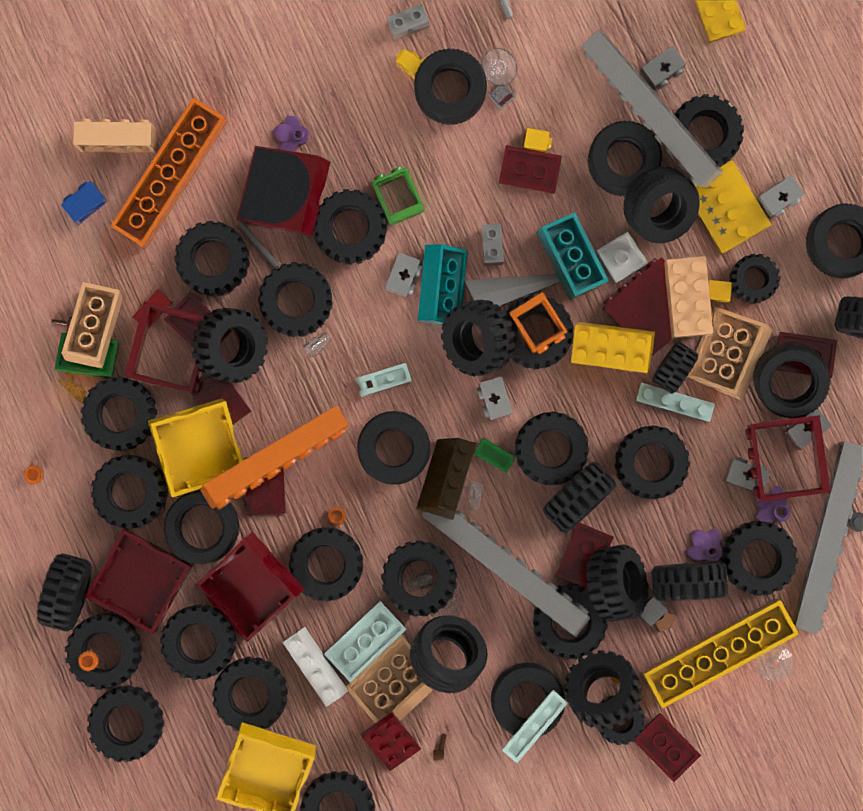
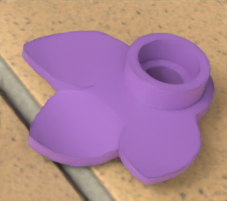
M287 116L285 124L278 125L273 130V135L279 141H282L280 150L294 152L298 145L305 144L309 139L308 130L301 126L300 120L295 116ZM298 132H301L300 138H297Z
M775 486L771 494L784 491L780 487ZM756 498V503L761 509L756 517L760 521L768 523L774 520L783 522L789 518L790 509L786 505L787 498L758 502ZM779 508L783 510V515L781 516L777 514Z
M715 528L711 529L708 534L701 530L692 531L694 546L686 550L688 556L696 561L706 559L710 562H716L720 560L723 552L720 546L722 537L719 531ZM715 549L716 554L710 555L709 551Z

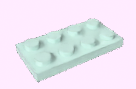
M380 601L327 650L324 655L351 682L407 629Z

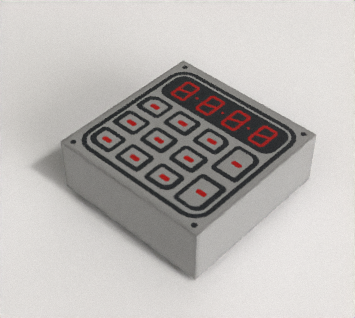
M502 82L488 97L502 110L515 98V95Z

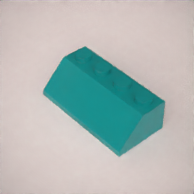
M443 244L425 245L417 321L443 324L446 322L445 317L454 307L463 304L468 250Z

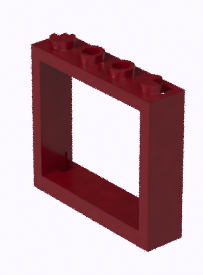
M144 302L124 376L194 394L195 391L199 390L201 380L198 379L201 368H198L196 364L194 365L189 387L136 373L153 311L194 322L204 321L205 319L203 316Z
M820 415L747 425L748 429H745L746 440L750 442L748 457L749 460L752 459L753 463L750 472L752 479H755L756 486L753 487V493L758 502L831 492ZM809 423L818 488L764 495L755 430Z

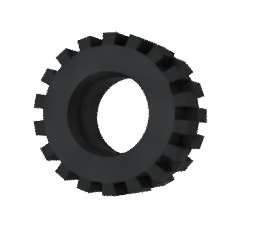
M750 254L740 259L733 266L732 272L729 275L731 277L729 282H732L731 290L737 294L736 297L738 299H743L742 301L745 303L755 304L763 302L774 295L780 285L778 282L781 280V276H778L780 270L779 268L776 269V263L774 261L771 262L770 257H763V254ZM756 268L763 273L765 283L761 289L755 290L746 284L744 275L748 269Z
M678 341L673 345L656 370L652 382L671 394L675 393L691 372L698 360L699 354Z
M608 696L607 699H603L601 703L609 701L614 696ZM639 705L637 711L633 710L631 722L624 730L617 731L604 726L603 730L598 729L604 739L612 744L627 745L631 741L634 742L638 736H641V731L645 727L643 709Z

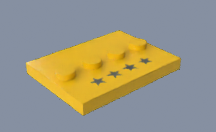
M733 160L719 167L723 173L706 188L695 185L700 197L698 217L721 255L771 226Z

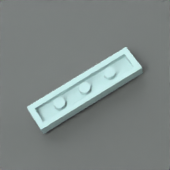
M640 383L636 402L710 422L715 403L676 392L671 394L665 389L645 383Z
M552 690L503 747L502 751L518 763L568 702Z

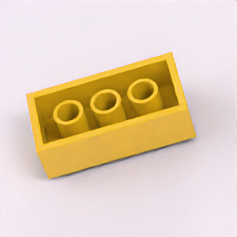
M578 322L575 324L571 363L648 373L651 370L655 332Z

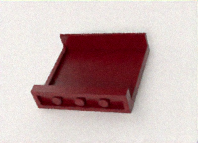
M662 257L658 260L654 258L646 265L648 267L646 271L642 272L640 270L632 277L634 281L629 285L627 283L622 285L618 289L620 293L615 297L612 295L603 302L605 306L602 308L619 327L655 332L652 356L672 340L664 267L665 260Z

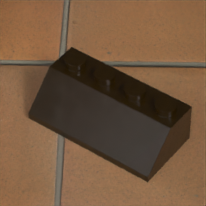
M461 438L437 439L416 509L447 519H454L476 443Z

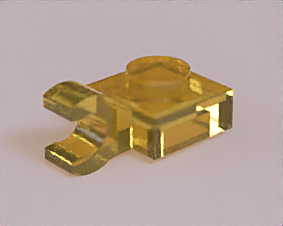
M65 372L68 376L67 381L64 382L58 379V383L64 386L76 400L84 404L82 401L84 397H87L84 394L86 392L85 389L78 383L75 386L73 375Z

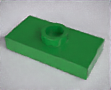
M482 438L473 454L505 473L508 472L516 458L515 455Z

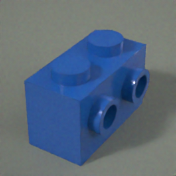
M89 181L88 183L84 182L81 184L75 194L66 196L61 206L77 225H80L108 201L98 188Z

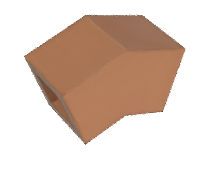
M666 612L655 622L658 632L661 633L671 628L676 616Z

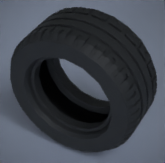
M797 342L777 344V346L769 348L756 363L753 375L755 391L762 404L777 416L801 418V416L809 415L821 406L830 389L829 370L818 353L807 345ZM799 361L811 369L812 380L810 387L798 398H780L772 391V374L777 367L785 362Z
M192 491L180 496L168 509L164 519L165 539L172 552L182 560L194 564L212 563L227 555L235 545L240 527L238 515L230 502L220 510L217 507L214 508L222 522V534L219 540L213 546L206 549L190 545L183 537L181 530L185 514L196 506L210 507L201 491Z
M450 615L438 616L425 623L413 640L410 648L411 665L417 677L431 689L443 693H458L469 688L484 670L488 658L487 645L481 633L470 622ZM444 639L459 646L466 659L465 667L462 669H451L439 663L433 655L432 642Z

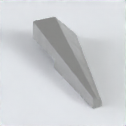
M557 274L475 279L466 280L465 283L473 301L478 299L489 300L494 304L502 306L560 283Z

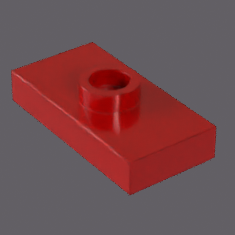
M159 289L146 301L164 307H169L173 303ZM142 307L133 316L137 322H139ZM152 312L148 329L163 313Z

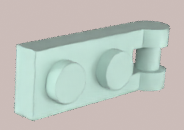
M406 363L355 379L356 384H359L361 390L359 391L360 397L412 381ZM371 380L373 387L368 388L366 382Z

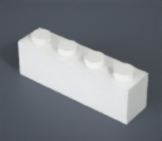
M306 627L283 642L326 707L348 692V689Z

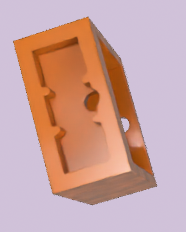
M543 292L509 313L510 318L533 354L536 352L541 354L549 349L548 345L553 341L557 344L565 339L564 334L567 333V330ZM542 303L559 332L535 346L518 318Z

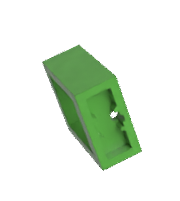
M397 167L391 170V174L386 176L384 174L378 175L371 182L389 226L425 212L407 167ZM405 177L416 204L390 215L379 187Z

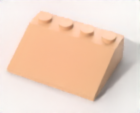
M715 307L712 312L713 334L702 336L696 350L699 354L698 360L687 378L743 400L754 375L756 363L762 356L773 330L765 323Z
M402 635L346 686L348 692L375 723L392 711L401 721L434 690L426 686L414 672L410 660L411 644Z

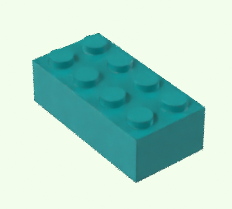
M575 212L541 227L536 232L569 300H573L603 286L609 281Z

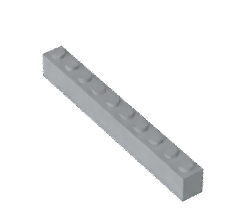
M597 30L582 45L585 50V56L590 61L594 60L596 62V69L602 75H607L609 78L607 80L614 89L617 87L620 91L619 96L625 102L629 101L632 105L631 110L637 116L641 115L644 119L642 123L649 130L652 129L656 133L654 137L661 144L664 143L668 147L666 149L668 154L680 161L679 167L684 172L688 171L691 174V181L697 187L699 185L705 188L709 186L723 171L606 34Z
M846 441L840 442L830 480L831 492L827 493L793 619V624L797 629L818 634V630L821 631L824 620L822 615L823 612L827 611L829 604L827 596L828 593L832 592L834 585L831 582L833 574L836 575L838 570V563L836 562L838 556H841L843 552V545L841 544L843 537H846L848 533L847 521L851 519L853 514L852 502L856 500L858 495L857 483L861 481L863 471L861 470L863 446Z
M459 510L455 513L453 520L428 512L422 515L575 637L590 620L586 609L580 605L575 607L571 603L573 599L565 593L562 596L557 593V587L550 581L547 583L543 582L540 573L534 569L529 571L525 567L527 563L519 557L516 560L511 557L510 554L512 552L504 545L501 548L497 546L495 538L490 534L483 535L480 532L482 528L474 522L469 524L465 521L467 516Z

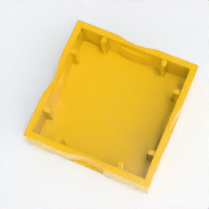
M223 398L148 420L167 488L172 498L199 490L203 484L243 461L234 439L233 425L228 407Z
M241 723L218 787L216 800L257 811H295L299 801L300 790L308 777L315 758L316 745Z

